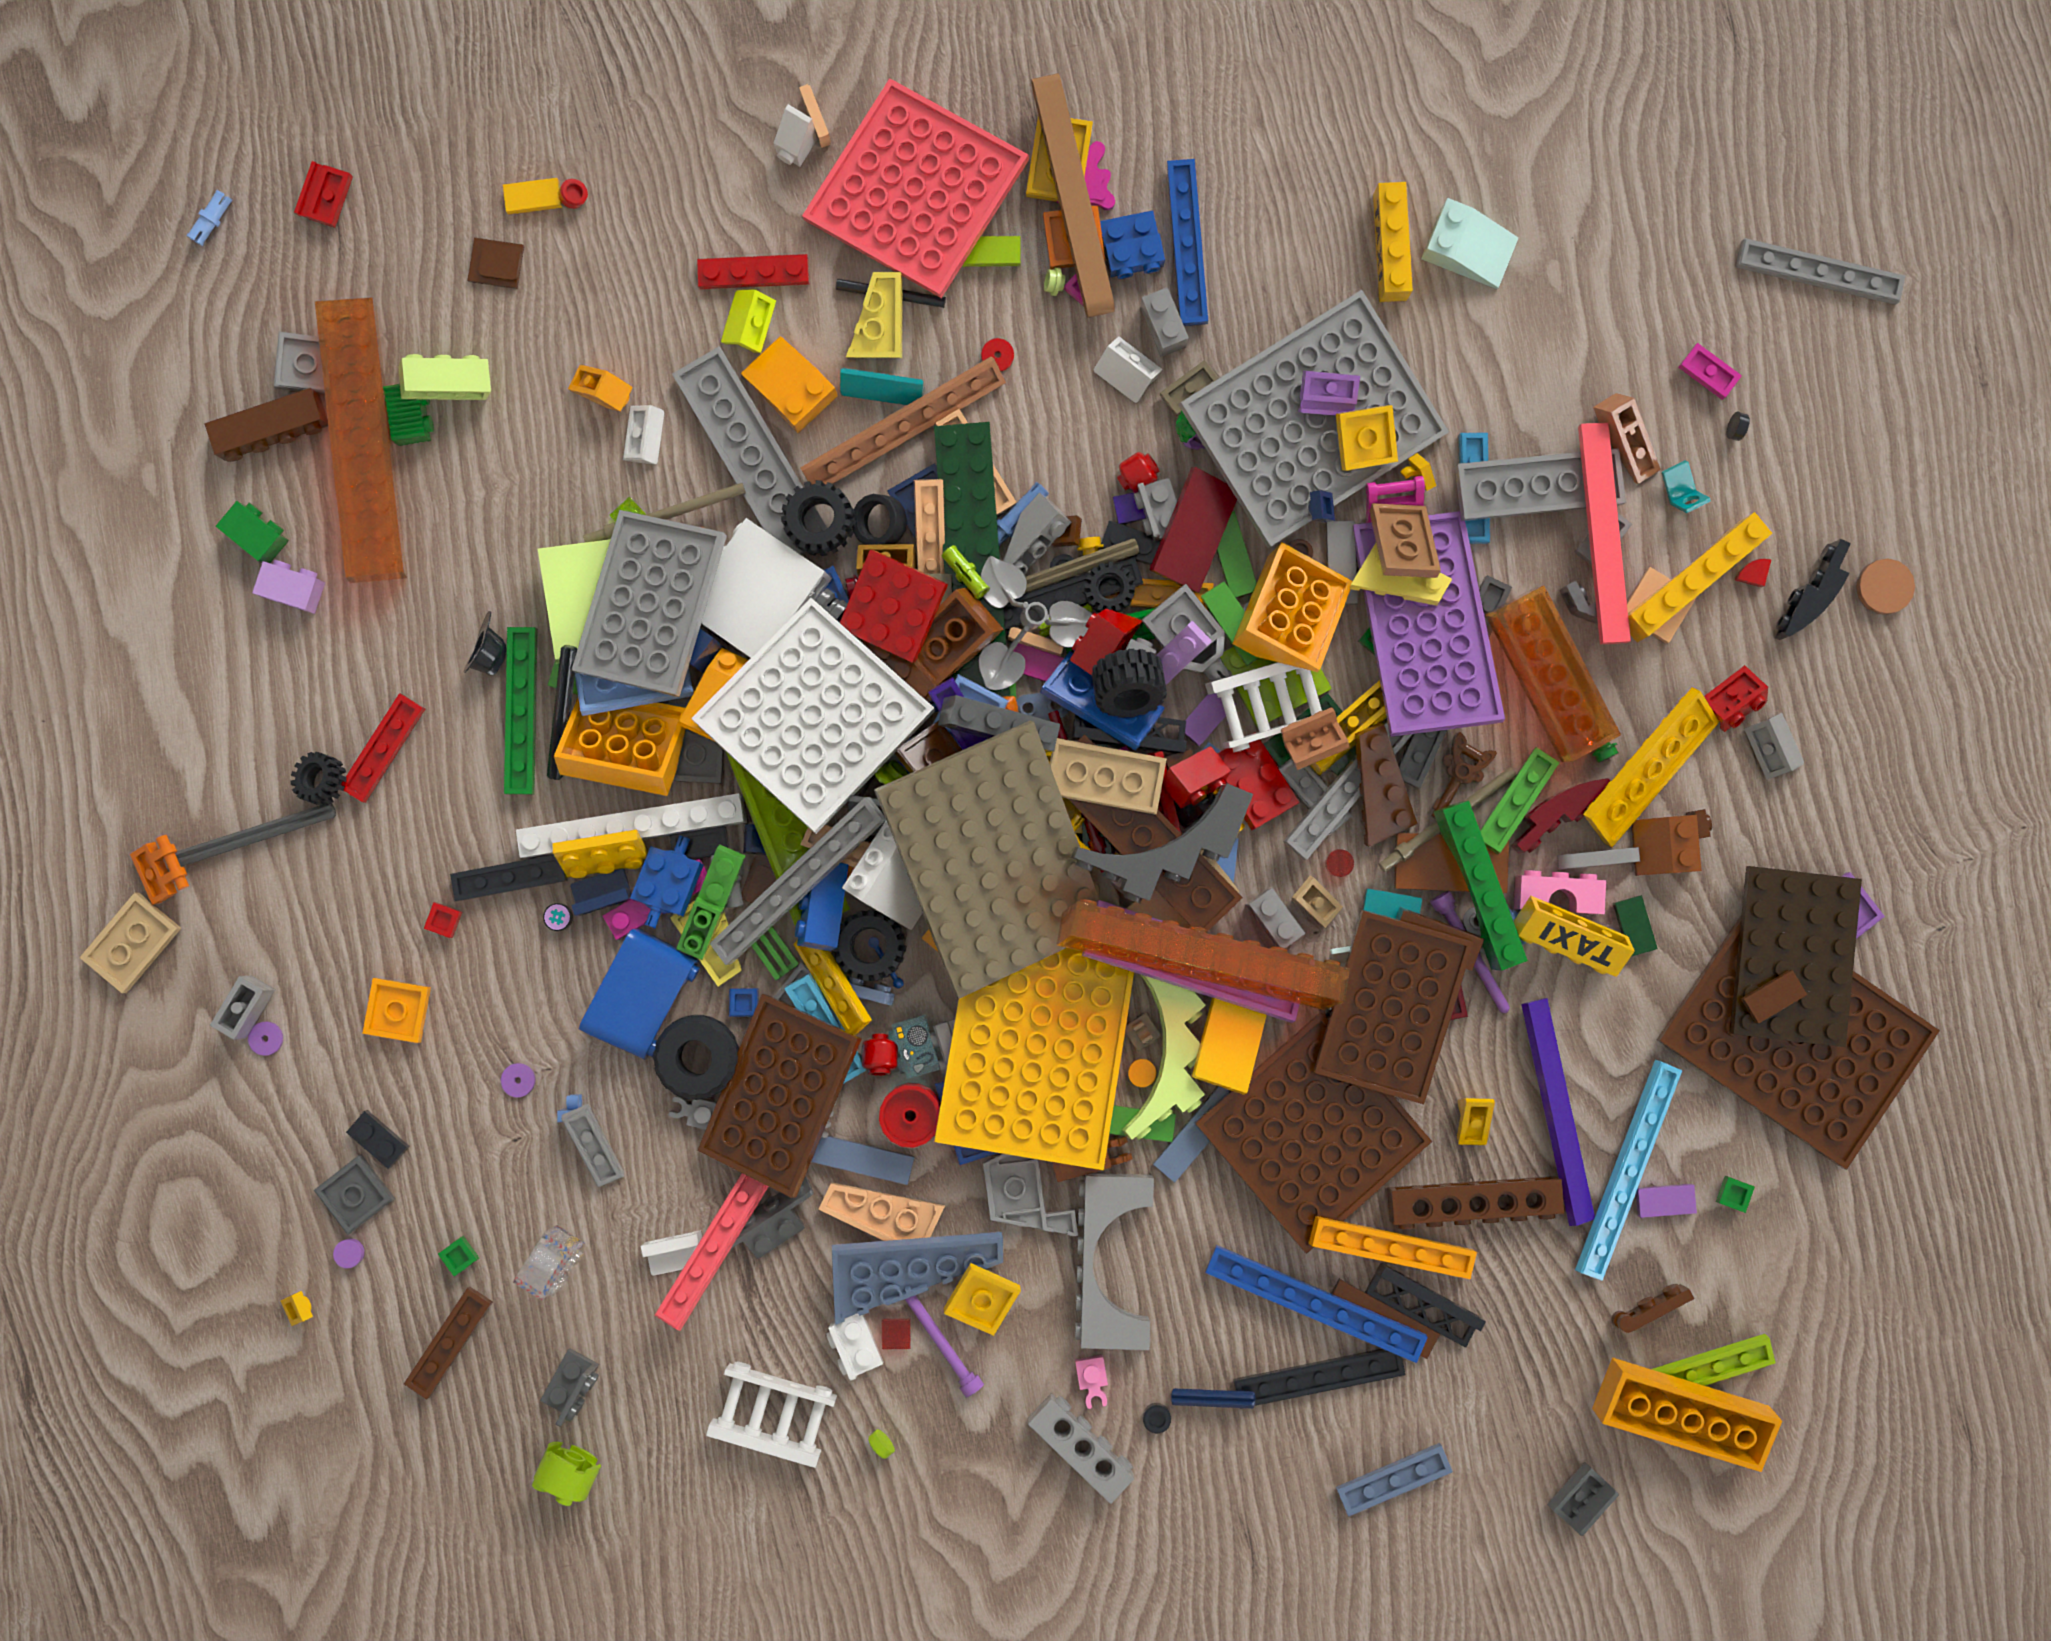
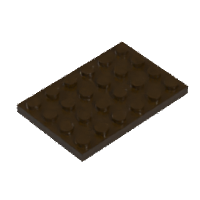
M1746 866L1730 1034L1846 1047L1862 879ZM1793 970L1807 995L1761 1023H1755L1741 998L1786 971Z

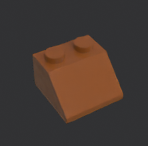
M1697 815L1635 820L1631 825L1633 848L1639 847L1640 861L1634 862L1635 876L1702 871Z

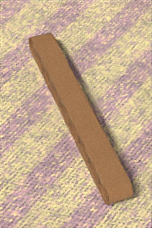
M1056 73L1031 79L1033 96L1086 317L1090 318L1115 312L1113 295L1060 75Z

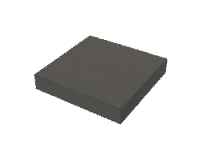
M362 1154L358 1155L314 1190L347 1235L351 1234L395 1199Z

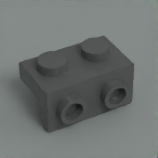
M1584 1462L1547 1505L1580 1536H1583L1614 1502L1619 1493Z

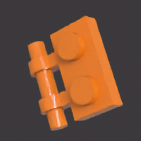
M167 835L156 838L159 849L156 842L143 845L130 854L152 905L162 903L178 893L174 882L178 890L189 887L186 879L188 874L185 867L180 866L176 857L178 851L175 845L170 843ZM163 859H165L166 864H167V866H168L170 872H168V869H167V867H166V865H165Z

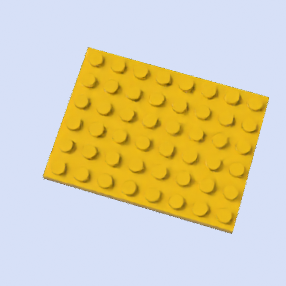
M1084 939L960 999L958 998L934 1142L1104 1170L1134 972L1082 956L1086 941Z

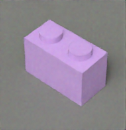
M274 560L273 564L263 561L252 593L262 598L315 614L325 582L316 578L317 573L303 568L300 569V572L290 570L291 565L278 560Z

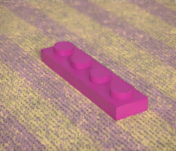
M705 866L702 868L692 896L701 890L708 872ZM630 899L603 915V918L615 939L619 940L628 935L632 929H638L643 926L651 909L645 904Z

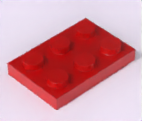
M1260 739L1249 742L1250 748L1233 752V748H1226L1217 753L1231 770L1225 782L1253 794L1244 817L1251 831L1300 803Z

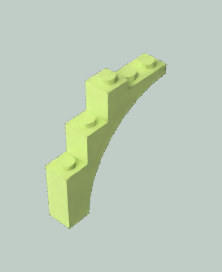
M1141 975V977L1149 987L1159 1012L1162 1028V1057L1158 1076L1149 1097L1137 1115L1122 1129L1131 1140L1135 1137L1140 1140L1151 1131L1149 1125L1157 1119L1160 1122L1173 1113L1171 1109L1173 1106L1179 1112L1186 1110L1188 1113L1192 1112L1202 1103L1200 1098L1205 1095L1184 1069L1186 1065L1189 1069L1195 1065L1200 1047L1199 1041L1184 1023L1187 1021L1189 1024H1192L1202 1016L1203 1013L1200 1010L1206 1005L1194 991Z

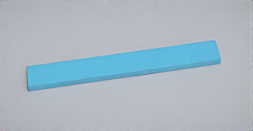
M1658 1060L1654 1061L1575 1268L1576 1271L1603 1281L1682 1070Z

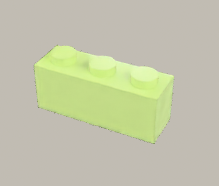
M410 354L405 356V358H401L398 366L401 399L487 400L491 393L488 359H480L476 355L454 359L449 355L423 358L419 354Z

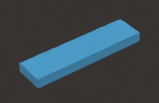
M1460 433L1458 435L1459 464L1488 461V433ZM1490 518L1465 521L1470 544L1490 543Z

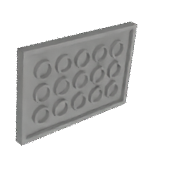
M619 510L572 671L680 697L727 535L720 531Z

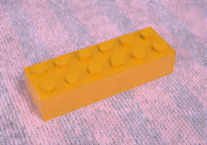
M1613 1357L1592 1407L1602 1424L1759 1472L1763 1470L1782 1424L1780 1417L1769 1405Z

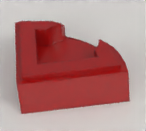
M1757 559L1748 563L1738 572L1735 581L1761 588L1764 587L1771 559Z

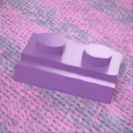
M1303 370L1300 392L1301 402L1298 412L1336 416L1337 413L1355 411L1360 376Z

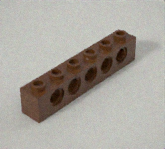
M1556 1176L1387 1187L1389 1221L1394 1225H1398V1229H1412L1418 1223H1426V1227H1441L1443 1222L1454 1221V1225H1470L1471 1220L1482 1219V1223H1498L1499 1218L1510 1217V1221H1527V1216L1538 1215V1219L1548 1220L1555 1219V1214H1564L1562 1179ZM1535 1192L1537 1195L1536 1203L1533 1206H1527L1526 1197L1528 1194ZM1507 1194L1509 1197L1508 1205L1504 1208H1499L1497 1203L1499 1197ZM1475 1196H1479L1481 1198L1480 1207L1476 1210H1471L1469 1207L1470 1200ZM1452 1198V1209L1448 1212H1443L1441 1209L1443 1200ZM1418 1200H1424V1211L1420 1214H1414V1203Z

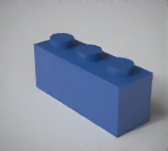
M840 863L799 901V909L802 910L801 920H798L795 926V937H798L797 946L825 951L837 948L845 890L842 887L847 881L849 864Z

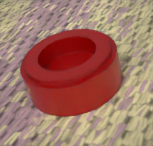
M567 179L559 188L558 195L563 205L571 209H577L583 206L587 200L588 191L581 181Z

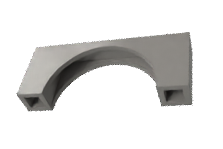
M1090 1173L1085 1174V1180H1079V1197H1084V1208H1079L1078 1226H1083V1237H1078L1077 1254H1083L1082 1265H1077V1283H1082V1294H1076V1311H1081V1322L1075 1323V1340H1080L1081 1348L1149 1350V1316L1127 1312L1113 1304L1103 1294L1093 1273V1254L1100 1235L1114 1219L1133 1209L1153 1207L1154 1178L1152 1175Z

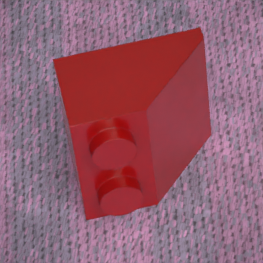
M1104 609L1098 614L1093 613L1085 625L1088 630L1084 637L1079 636L1072 646V650L1075 652L1070 661L1092 675V668L1094 665H1097L1099 659L1105 658V655L1109 653H1115L1118 650H1125L1142 621L1109 609Z

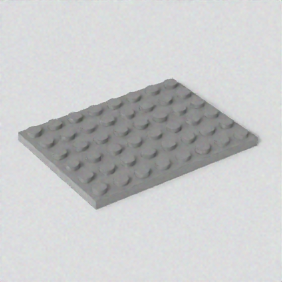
M1362 290L1178 404L1267 548L1312 520L1308 508L1310 492L1322 490L1333 493V504L1335 506L1366 486V483H1371L1449 432ZM1303 370L1359 375L1360 383L1355 410L1392 405L1398 462L1347 471L1342 470L1336 416L1298 412L1301 402L1300 392Z

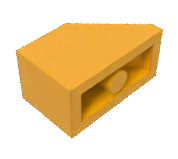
M579 365L568 387L570 391L605 408L620 412L628 403L629 394L633 388L606 370Z

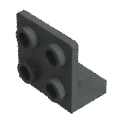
M571 1348L567 1350L540 1400L561 1412L555 1424L559 1427L566 1421L571 1422L574 1416L578 1415L585 1403V1399L581 1397H585L599 1377V1374L595 1373L599 1364Z

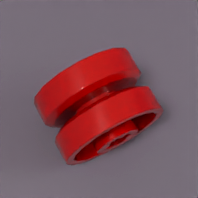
M907 1082L896 1086L887 1094L880 1107L879 1122L883 1133L891 1142L901 1147L915 1148L926 1144L936 1134L941 1104L939 1097L931 1088L921 1083ZM909 1110L914 1111L916 1114V1118H912L911 1121L906 1119L907 1111Z

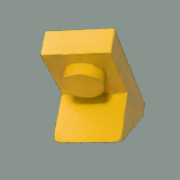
M1464 1098L1458 1100L1457 1103L1461 1115L1457 1133L1458 1144L1487 1145L1495 1104L1494 1099Z

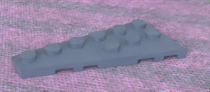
M1002 1232L831 1245L835 1325L845 1322L844 1318L857 1313L859 1316L869 1313V1309L882 1304L888 1306L928 1291V1287L941 1282L943 1285L950 1283L954 1277L964 1274L970 1263L983 1269L1003 1263Z

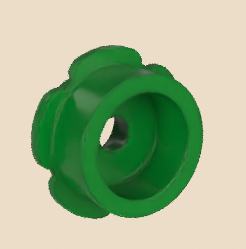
M1609 739L1593 747L1595 752L1591 755L1592 757L1595 756L1598 763L1603 762L1619 753L1615 747L1618 744L1616 742L1611 744Z

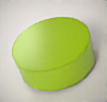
M876 1429L869 1435V1444L879 1457L887 1459L895 1452L891 1440L883 1431Z

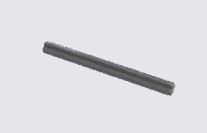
M326 803V806L319 805L179 850L176 853V857L182 867L334 818L336 810L332 803Z

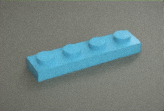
M811 973L804 975L784 988L797 1009L845 1031ZM858 1051L855 1054L844 1083L866 1071L862 1067V1057Z

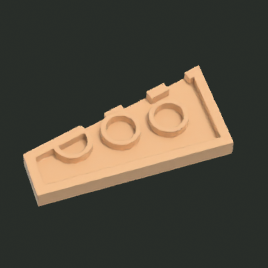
M831 1182L818 1210L883 1241L931 1237L945 1205Z

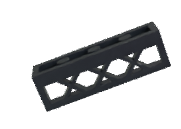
M1074 714L1071 740H1079L1085 734L1093 743L1127 746L1097 727H1079L1080 717ZM1160 717L1156 723L1163 725L1158 729L1154 725L1152 727L1154 732L1146 736L1137 748L1174 754L1185 753L1187 741H1184L1186 721ZM1167 725L1179 726L1178 739L1164 738L1160 730Z
M1380 1263L1365 1291L1366 1294L1465 1348L1475 1330L1477 1329L1481 1332L1486 1323L1477 1314L1383 1263ZM1381 1277L1392 1283L1393 1293L1381 1295L1374 1291ZM1407 1293L1415 1295L1419 1306L1410 1309L1403 1307L1400 1295ZM1396 1297L1398 1303L1390 1300V1298ZM1435 1306L1442 1311L1444 1319L1432 1323L1427 1319L1425 1309ZM1420 1310H1421V1313H1422V1316H1423V1317H1421L1420 1315H1418V1314H1416V1313H1414V1312H1417V1311H1420ZM1460 1320L1469 1325L1462 1338L1452 1333L1451 1322ZM1446 1324L1447 1330L1440 1326Z

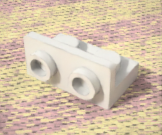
M858 1313L844 1318L845 1322L835 1325V1321L832 1322L828 1328L830 1332L826 1333L831 1348H837L840 1359L837 1360L839 1368L843 1375L848 1374L850 1381L856 1379L857 1375L884 1363L865 1316H859Z

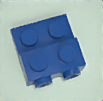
M1153 210L1100 221L1110 278L1117 276L1118 279H1125L1133 276V273L1144 271V273L1149 274L1159 271L1160 267H1164L1165 256Z

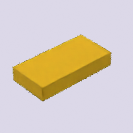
M558 178L503 184L507 214L563 208L558 195L560 188Z

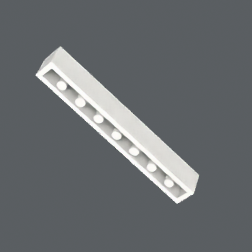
M732 794L517 829L516 836L520 858L529 859L554 855L552 843L636 829L642 840L748 822L743 795Z

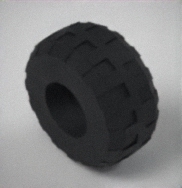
M706 1015L685 1016L672 1022L658 1037L655 1050L653 1051L654 1069L661 1084L674 1095L689 1100L706 1099L720 1093L733 1078L736 1064H738L737 1053L739 1046L733 1032L723 1022ZM691 1040L704 1042L712 1053L710 1068L705 1073L696 1074L690 1072L682 1061L684 1046Z

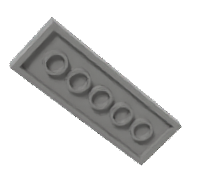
M1619 448L1611 449L1616 502L1617 506L1626 503L1620 452ZM1581 452L1461 463L1455 466L1461 521L1586 509Z

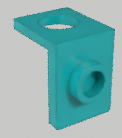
M1684 460L1661 472L1670 505L1688 513L1711 502L1710 497L1696 490L1688 461ZM1698 499L1695 503L1685 504L1690 500Z

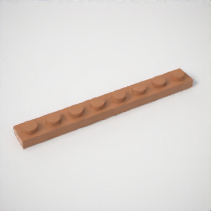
M989 357L800 467L807 481L815 484L816 480H822L824 484H827V482L833 484L935 425L936 422L954 411L964 408L1005 384L1006 382L995 359Z

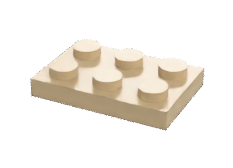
M134 892L79 958L118 991L127 993L181 930V927L156 906L152 905L143 895Z

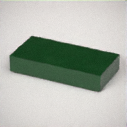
M1642 895L1614 902L1613 907L1621 934L1629 937L1634 948L1632 956L1657 950V944Z

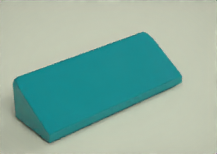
M842 368L840 371V393L842 396L901 405H909L924 396L925 387L922 379Z

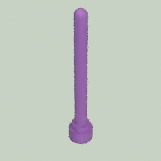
M1446 891L1430 901L1436 912L1439 911L1440 915L1444 914L1450 925L1465 930L1454 911L1455 899L1450 891ZM1478 954L1474 968L1499 1011L1507 1013L1510 1006L1482 957Z
M916 1295L905 1299L960 1380L958 1382L961 1385L959 1389L967 1398L977 1392L984 1385L980 1377L974 1375L973 1372L969 1373Z

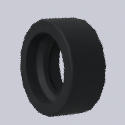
M873 493L864 496L857 502L854 508L855 515H853V518L856 520L855 527H852L856 538L864 545L896 544L902 538L906 530L907 518L905 509L895 498ZM881 504L886 506L889 511L890 524L886 533L878 538L870 533L868 518L872 509L876 505Z

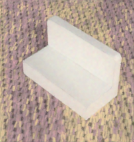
M1119 336L1107 346L1094 368L1096 374L1135 403L1141 399L1148 386L1163 370Z
M701 1230L652 1240L641 1245L643 1257H648L651 1275L683 1270L702 1239Z

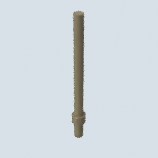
M739 483L646 514V516L667 520L745 494L746 491L743 483ZM615 522L604 525V529L583 535L585 543L610 540Z
M1509 767L1464 801H1469L1471 807L1474 808L1516 776L1515 771ZM1437 821L1407 843L1402 842L1395 847V852L1378 863L1380 869L1383 872H1387L1400 861L1405 862L1412 857L1415 850L1441 832Z

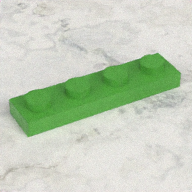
M1537 747L1533 749L1480 829L1486 847L1497 855L1501 853L1560 763Z

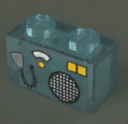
M926 1014L892 1024L893 1030L888 1032L890 1040L896 1043L901 1057H898L897 1064L901 1074L906 1073L907 1079L940 1070L939 1059L931 1040V1031Z

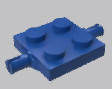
M679 835L674 851H664L650 846L630 899L645 904L651 909L644 925L656 929L661 913H672L684 917L704 866L701 862L689 859L684 855L690 841L689 838Z

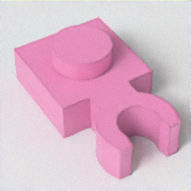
M1103 1355L1075 1359L1080 1390H1089L1085 1397L1087 1408H1092L1091 1399L1094 1396H1099L1102 1399V1405L1106 1406V1394L1100 1389L1101 1386L1108 1385Z

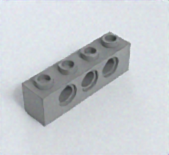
M1050 1393L1028 1417V1425L1111 1504L1134 1480V1474L1131 1470L1133 1465L1123 1455L1118 1458L1111 1451L1113 1446L1102 1435L1097 1437L1090 1431L1092 1428L1091 1424L1081 1415L1077 1418L1070 1411L1071 1405L1062 1396L1059 1395L1056 1398ZM1060 1420H1065L1070 1424L1069 1429L1065 1432L1057 1431L1054 1426ZM1080 1440H1086L1091 1446L1087 1451L1081 1452L1075 1448L1076 1443ZM1101 1460H1107L1111 1463V1467L1107 1471H1099L1095 1467L1096 1464Z

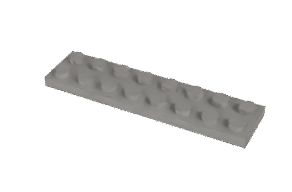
M719 346L672 373L735 482L737 484L743 483L746 491L743 495L763 529L798 554L803 555L807 551L803 552L789 539L783 529L785 526L781 522V516H784L782 506L788 503L785 498L788 494L793 496L796 493L794 491L796 486L803 488ZM815 506L811 507L804 517V527L811 533H819L827 529Z

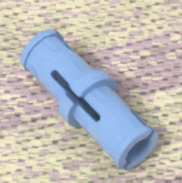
M219 190L215 191L216 193L206 208L199 211L200 217L186 235L201 246L204 245L213 228L220 225L219 219L233 201L228 196H224L225 194Z

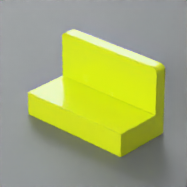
M737 290L732 301L721 342L726 345L738 344L754 353H761L776 300L757 290Z

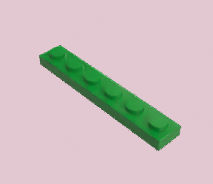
M507 627L504 794L506 795L535 794L538 629L536 627Z

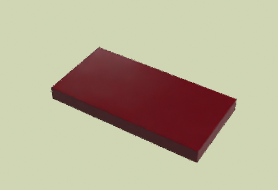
M1191 467L1149 569L1150 571L1180 586L1187 584L1194 593L1200 592L1237 502V498L1227 483L1197 467Z

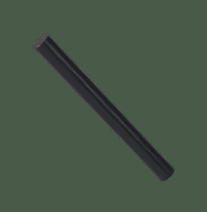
M837 279L836 290L866 295L869 287L867 283ZM902 290V301L945 308L946 297L940 298L937 295Z

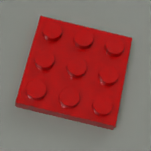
M870 549L840 624L852 635L909 662L916 663L948 584Z

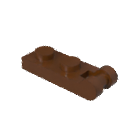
M1671 1284L1662 1290V1294L1654 1298L1647 1297L1640 1300L1636 1308L1626 1313L1620 1310L1616 1311L1612 1315V1323L1622 1331L1630 1333L1695 1298L1690 1289L1684 1285Z

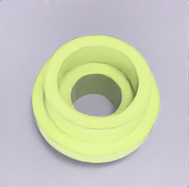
M1061 268L1048 269L1044 281V291L1050 292L1051 296H1056L1058 291H1063L1065 285V275L1061 273Z

